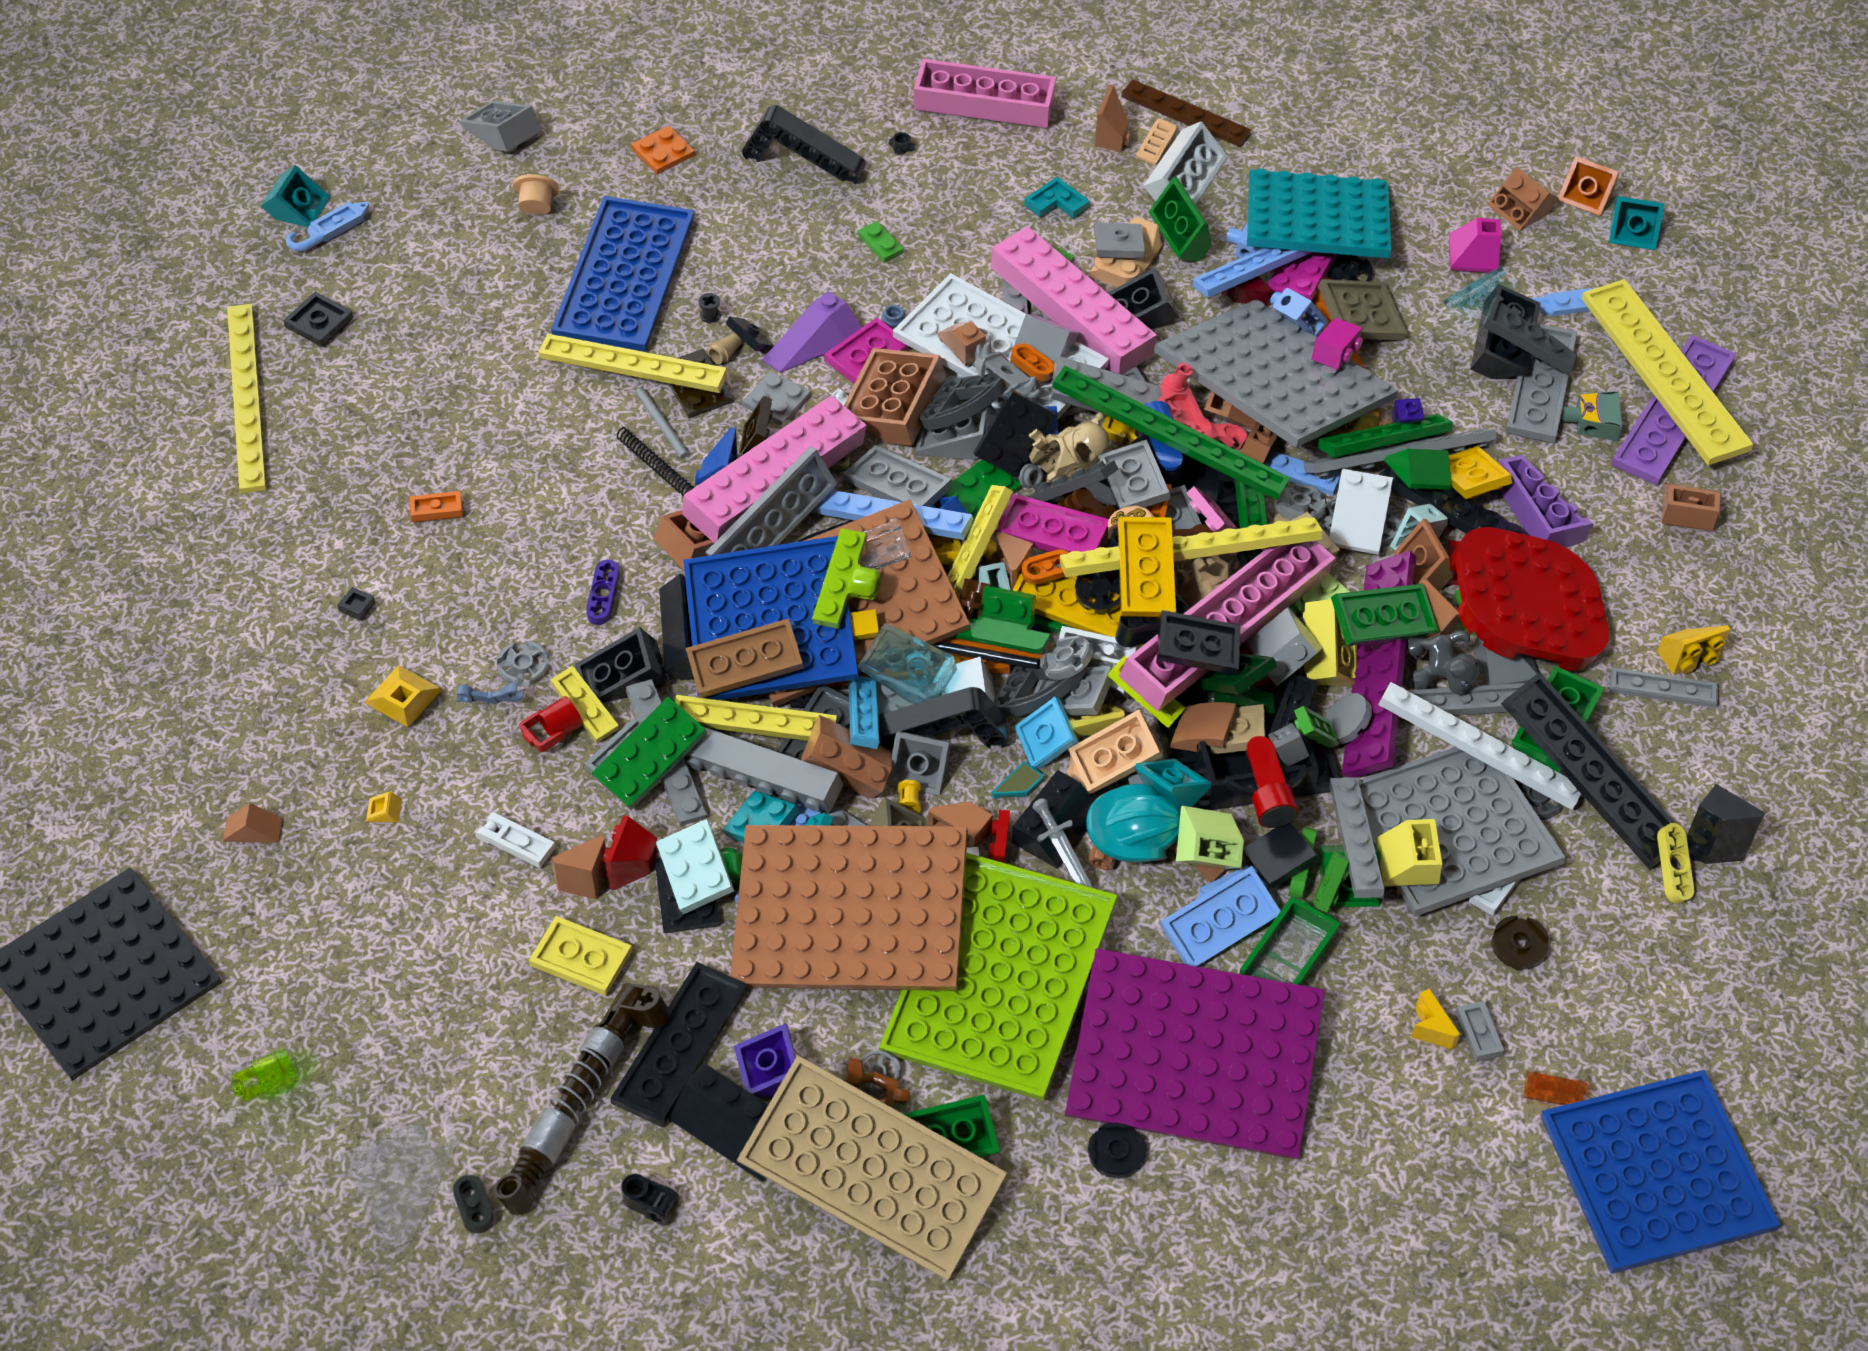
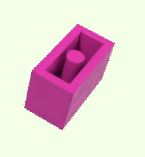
M1335 318L1316 338L1311 360L1338 370L1345 362L1348 363L1355 351H1359L1363 342V338L1360 337L1362 327Z

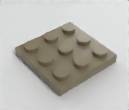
M1321 279L1318 288L1332 321L1338 318L1362 327L1360 337L1363 339L1404 341L1407 332L1385 282Z

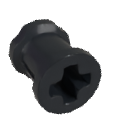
M705 293L699 298V306L702 310L700 312L701 320L708 324L715 323L721 318L720 311L718 310L720 298L716 294Z

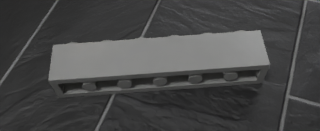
M705 728L707 734L684 757L687 761L686 764L692 769L698 771L701 768L708 770L718 778L724 779V777H728L741 786L747 787L751 785L757 787L764 794L771 795L774 793L780 795L787 802L795 803L797 801L803 803L807 808L816 812L823 810L830 813L844 785L837 772Z

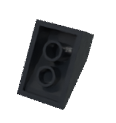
M1156 267L1108 292L1111 297L1149 329L1160 328L1179 318L1168 285Z
M641 627L575 664L577 672L585 682L587 681V685L601 703L628 698L626 686L652 679L655 688H658L668 682L657 640Z

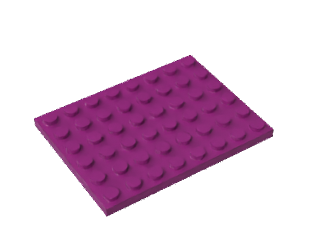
M1096 948L1065 1116L1104 1124L1122 1123L1134 1127L1136 1130L1298 1160L1324 989Z

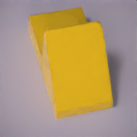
M1427 989L1420 992L1416 1004V1013L1422 1022L1414 1026L1411 1037L1449 1049L1455 1048L1460 1033L1432 991Z

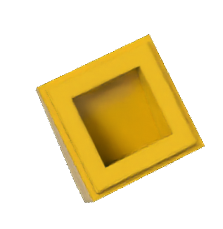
M392 791L370 798L366 822H399L402 799Z

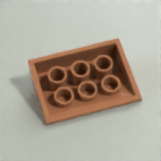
M873 348L844 406L866 424L865 433L891 444L912 446L923 425L920 420V414L941 387L946 377L940 355Z

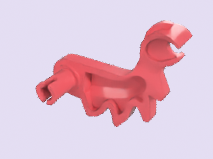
M1180 363L1174 374L1164 377L1160 385L1163 396L1159 397L1157 401H1163L1170 405L1176 421L1214 440L1219 439L1230 448L1234 445L1235 441L1233 439H1235L1239 450L1247 439L1246 431L1235 424H1214L1204 418L1186 382L1193 372L1192 367L1187 363Z

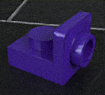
M1420 398L1395 400L1391 414L1392 422L1423 421L1424 413Z

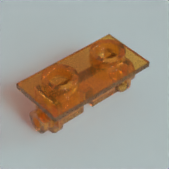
M1526 1071L1523 1098L1567 1105L1583 1101V1096L1587 1090V1083L1582 1082V1079L1571 1080L1539 1074L1538 1071Z

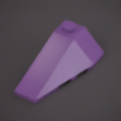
M827 291L806 309L762 361L779 373L785 372L817 356H824L825 353L862 327L847 303L830 291Z

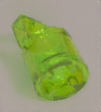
M282 1047L250 1061L251 1066L232 1074L230 1086L235 1096L240 1097L241 1101H246L262 1093L266 1097L299 1081L287 1052ZM256 1076L259 1083L245 1088L242 1082Z

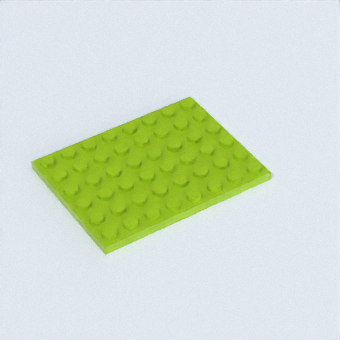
M967 853L958 991L901 990L879 1050L894 1057L1045 1101L1091 975L1095 949L1101 948L1117 904V895Z

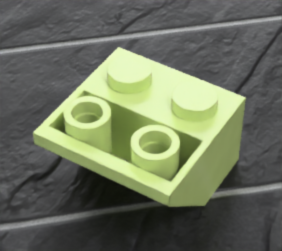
M1181 806L1176 862L1219 869L1241 868L1244 840L1232 814Z

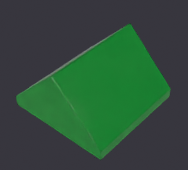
M1405 449L1385 457L1384 461L1409 488L1450 490L1452 486L1448 450Z

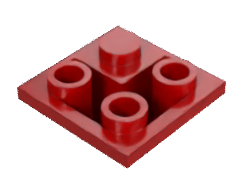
M623 815L620 825H615L613 829L612 845L610 848L607 847L603 855V864H606L605 878L608 879L609 889L617 890L649 875L659 852L656 844L658 841L657 837L629 816Z

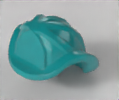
M1126 785L1104 793L1091 804L1086 818L1087 831L1094 846L1103 854L1116 860L1134 863L1164 860L1168 857L1170 846L1178 840L1181 810L1169 799L1159 796L1157 791L1148 785Z

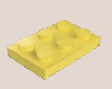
M555 916L529 959V963L533 968L607 996L629 958L632 946Z

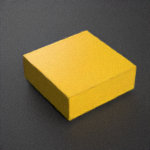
M876 609L850 613L854 640L880 637Z

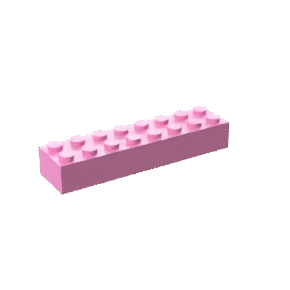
M1027 226L992 247L991 269L1053 322L1080 332L1076 341L1108 358L1107 368L1111 372L1123 375L1154 356L1157 334Z
M831 395L684 494L682 515L715 543L809 447L815 448L827 468H830L863 445L866 424Z

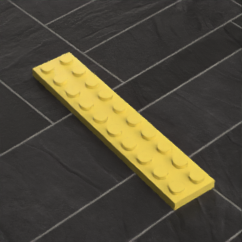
M1625 279L1583 292L1582 301L1707 465L1752 450L1753 443Z

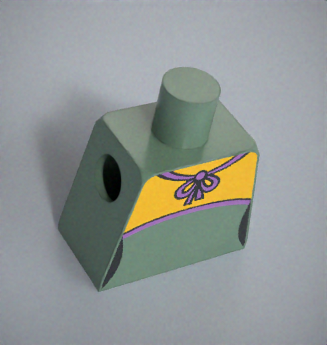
M1619 392L1584 393L1579 395L1576 407H1563L1562 421L1576 422L1578 435L1618 441L1622 429Z

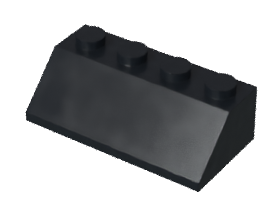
M1497 284L1484 301L1470 370L1490 379L1525 375L1528 372L1531 357L1529 352L1512 345L1508 340L1491 333L1483 327L1494 297L1498 294L1504 298L1502 303L1510 309L1513 306L1522 312L1520 317L1528 323L1533 321L1537 323L1541 305L1536 300Z
M678 574L659 589L665 673L679 680H694L686 648L692 646L686 581L684 575Z
M703 1062L685 1083L669 1120L761 1182L766 1180V1177L739 1163L737 1159L767 1109L768 1104Z

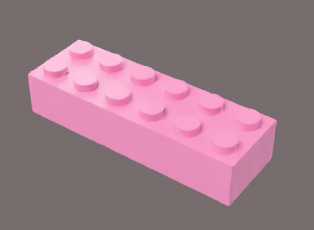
M922 59L914 87V109L1048 128L1055 99L1056 77Z

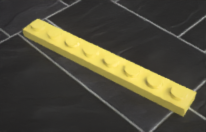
M547 334L538 352L541 359L720 393L728 376L727 368L552 334Z

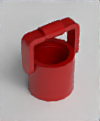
M563 696L543 710H539L521 721L519 727L522 737L531 747H535L539 752H545L561 742L567 735L583 726V720L573 703L566 696ZM540 722L543 729L550 736L541 743L538 737L528 729Z

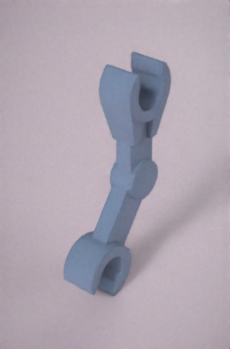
M509 683L500 691L486 693L474 691L473 688L467 685H459L456 695H458L457 702L470 703L474 700L497 704V702L503 700L521 701L524 689L517 691L518 683Z

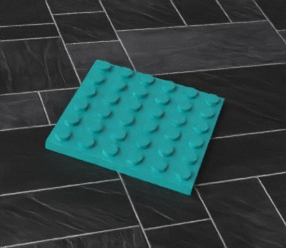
M1261 168L1249 170L1247 246L1390 259L1391 233L1388 181L1378 178L1371 180L1360 179L1355 176L1343 178L1331 174L1320 176L1308 172L1297 174L1285 170L1274 172Z

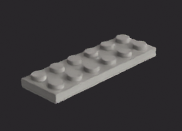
M1538 324L1545 336L1552 335L1569 349L1574 350L1577 331ZM1531 355L1528 372L1525 375L1517 376L1505 433L1555 443L1569 373L1566 374L1556 370L1550 364Z
M1057 356L1054 362L1053 381L1063 367L1067 366L1144 405L1157 401L1159 397L1163 396L1160 386L1061 356ZM1054 388L1051 390V399L1097 413L1100 412Z
M809 447L705 552L707 556L779 545L837 485L815 448Z

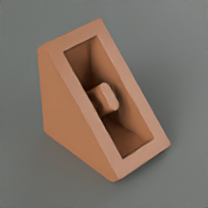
M248 803L227 817L223 842L279 843L283 819L252 803Z

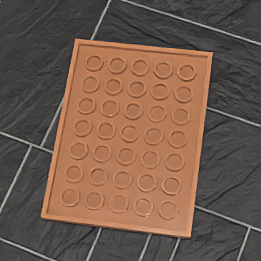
M910 499L807 539L814 540L838 536L841 528L864 532L867 535L859 565L879 570L881 577L879 592L873 600L853 597L849 598L848 603L850 613L876 609L880 637L854 640L858 673L970 629V623ZM819 685L769 692L768 696L773 707L816 691Z
M746 825L730 977L746 983L747 987L958 991L968 839L967 826Z

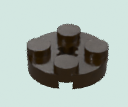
M1508 916L1496 925L1491 946L1496 957L1505 965L1515 970L1531 969L1544 961L1549 948V936L1543 925L1535 919L1527 917V920L1518 918V916ZM1515 938L1519 941L1524 939L1526 941L1525 946L1516 945Z

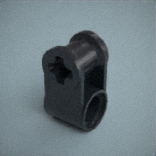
M630 1174L623 1179L621 1184L624 1205L662 1226L666 1225L668 1221L667 1215L673 1205L678 1204L681 1199L680 1195L670 1187L660 1185L641 1174ZM633 1189L642 1191L638 1195L629 1194V1191Z

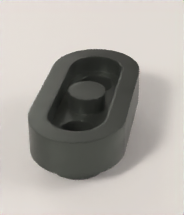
M474 1175L460 1177L454 1183L453 1194L464 1227L472 1233H482L488 1230L493 1223V1213L483 1183ZM467 1190L475 1191L472 1196L467 1197L464 1195ZM477 1215L483 1216L480 1222H474L473 1218Z

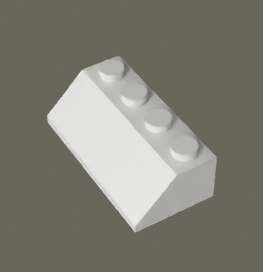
M1202 121L1181 130L1143 186L1156 201L1172 178L1177 177L1196 205L1228 155Z

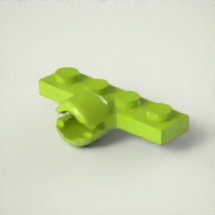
M840 529L812 617L813 624L839 629L849 598L856 597L866 600L876 598L881 583L879 570L859 565L867 540L866 533Z

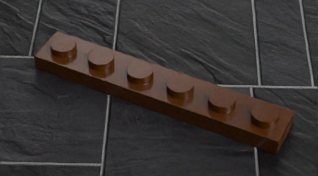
M1133 79L1121 92L1122 98L1188 126L1202 121L1212 136L1238 147H1241L1251 134V129Z

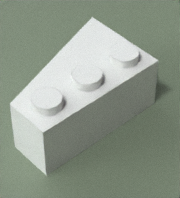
M1062 626L1058 639L1060 640L1068 636L1082 637L1084 642L1087 641L1092 649V658L1087 667L1111 666L1113 669L1124 655L1128 658L1141 648L1140 645L1130 648L1123 647L1116 642L1115 637ZM1074 646V647H1072V648L1074 649V651H1075V653H1076V652H1077L1078 650H1080L1082 647H1080V646ZM1112 680L1110 688L1125 698L1130 699V695Z

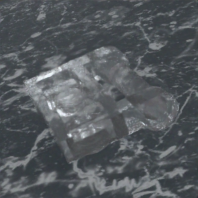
M897 517L889 519L888 523L862 531L867 535L866 541L891 532L893 534L866 543L860 559V566L880 569L912 557L911 550Z

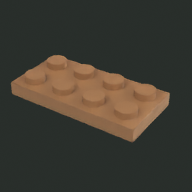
M789 618L686 648L700 698L804 668Z

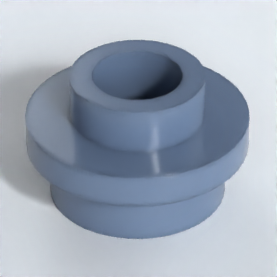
M898 305L887 306L882 313V321L889 327H897L906 318L905 312Z

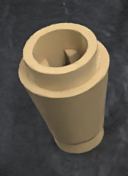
M732 333L712 342L707 350L710 360L715 364L726 363L741 345L740 337Z

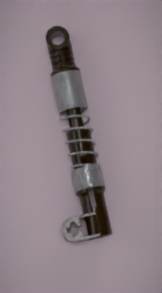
M632 983L623 984L602 1021L591 1029L579 1049L581 1054L579 1059L572 1061L573 1069L570 1073H564L565 1082L563 1085L557 1086V1090L562 1094L560 1099L549 1098L554 1108H544L541 1111L540 1116H538L537 1121H535L534 1126H532L531 1131H529L519 1149L518 1161H516L510 1174L504 1175L495 1184L494 1193L510 1214H524L533 1205L534 1195L532 1193L538 1181H540L546 1171L551 1170L576 1126L579 1124L578 1115L586 1112L585 1104L593 1100V1090L601 1087L600 1079L608 1075V1069L612 1068L626 1043L625 1037L632 1025L657 1028L668 1021L671 1015L670 1009L657 989ZM579 1105H584V1110L576 1113ZM573 1115L576 1117V1123L572 1120Z

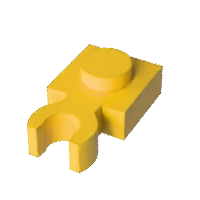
M1106 416L1102 426L1106 430L1109 439L1121 444L1124 439L1131 443L1138 438L1136 435H1140L1138 430L1110 416Z

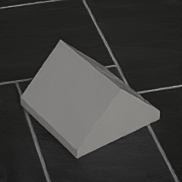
M1026 314L1014 346L1021 343L1031 345L1054 363L1057 356H1066L1079 337L1080 332L1038 315Z
M896 731L891 757L892 769L888 776L887 784L898 787V783L903 780H915L921 784V792L940 795L949 765L950 742Z

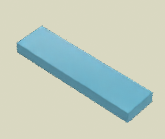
M859 676V679L849 680L850 744L877 749L879 744L877 681L873 678Z

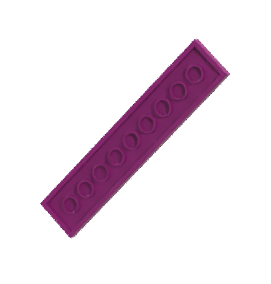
M1407 551L1367 565L1364 590L1413 585L1416 556L1411 551ZM1407 639L1357 645L1358 668L1355 670V685H1352L1351 693H1358L1367 699L1372 707V715L1368 726L1364 730L1361 728L1357 733L1359 736L1345 743L1342 775L1344 777L1355 778L1394 766L1399 716L1378 704L1390 682L1402 687Z

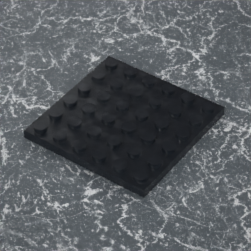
M131 867L0 949L1 989L71 1081L222 983L218 974Z

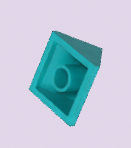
M1176 759L1136 763L1135 766L1143 784L1152 787L1159 796L1172 801L1180 810L1181 806L1192 807L1210 789L1212 784Z

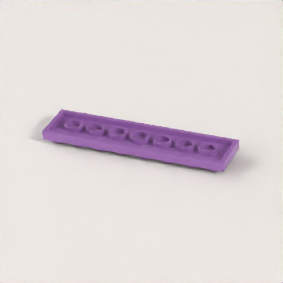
M1692 334L1681 350L1713 393L1736 356V353ZM1654 394L1614 456L1611 465L1658 485L1687 437Z

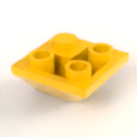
M1728 625L1685 629L1662 637L1657 652L1673 675L1680 672L1687 674L1697 667L1700 657L1706 666H1711L1719 660L1730 628Z
M398 665L369 696L365 703L400 724L409 727L441 692V688Z

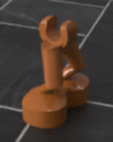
M849 1057L845 1082L857 1089L862 1084L874 1083L887 1090L886 1097L876 1099L891 1108H894L895 1102L907 1103L909 1101L910 1091L898 1089V1080L875 1071L865 1073L862 1060Z

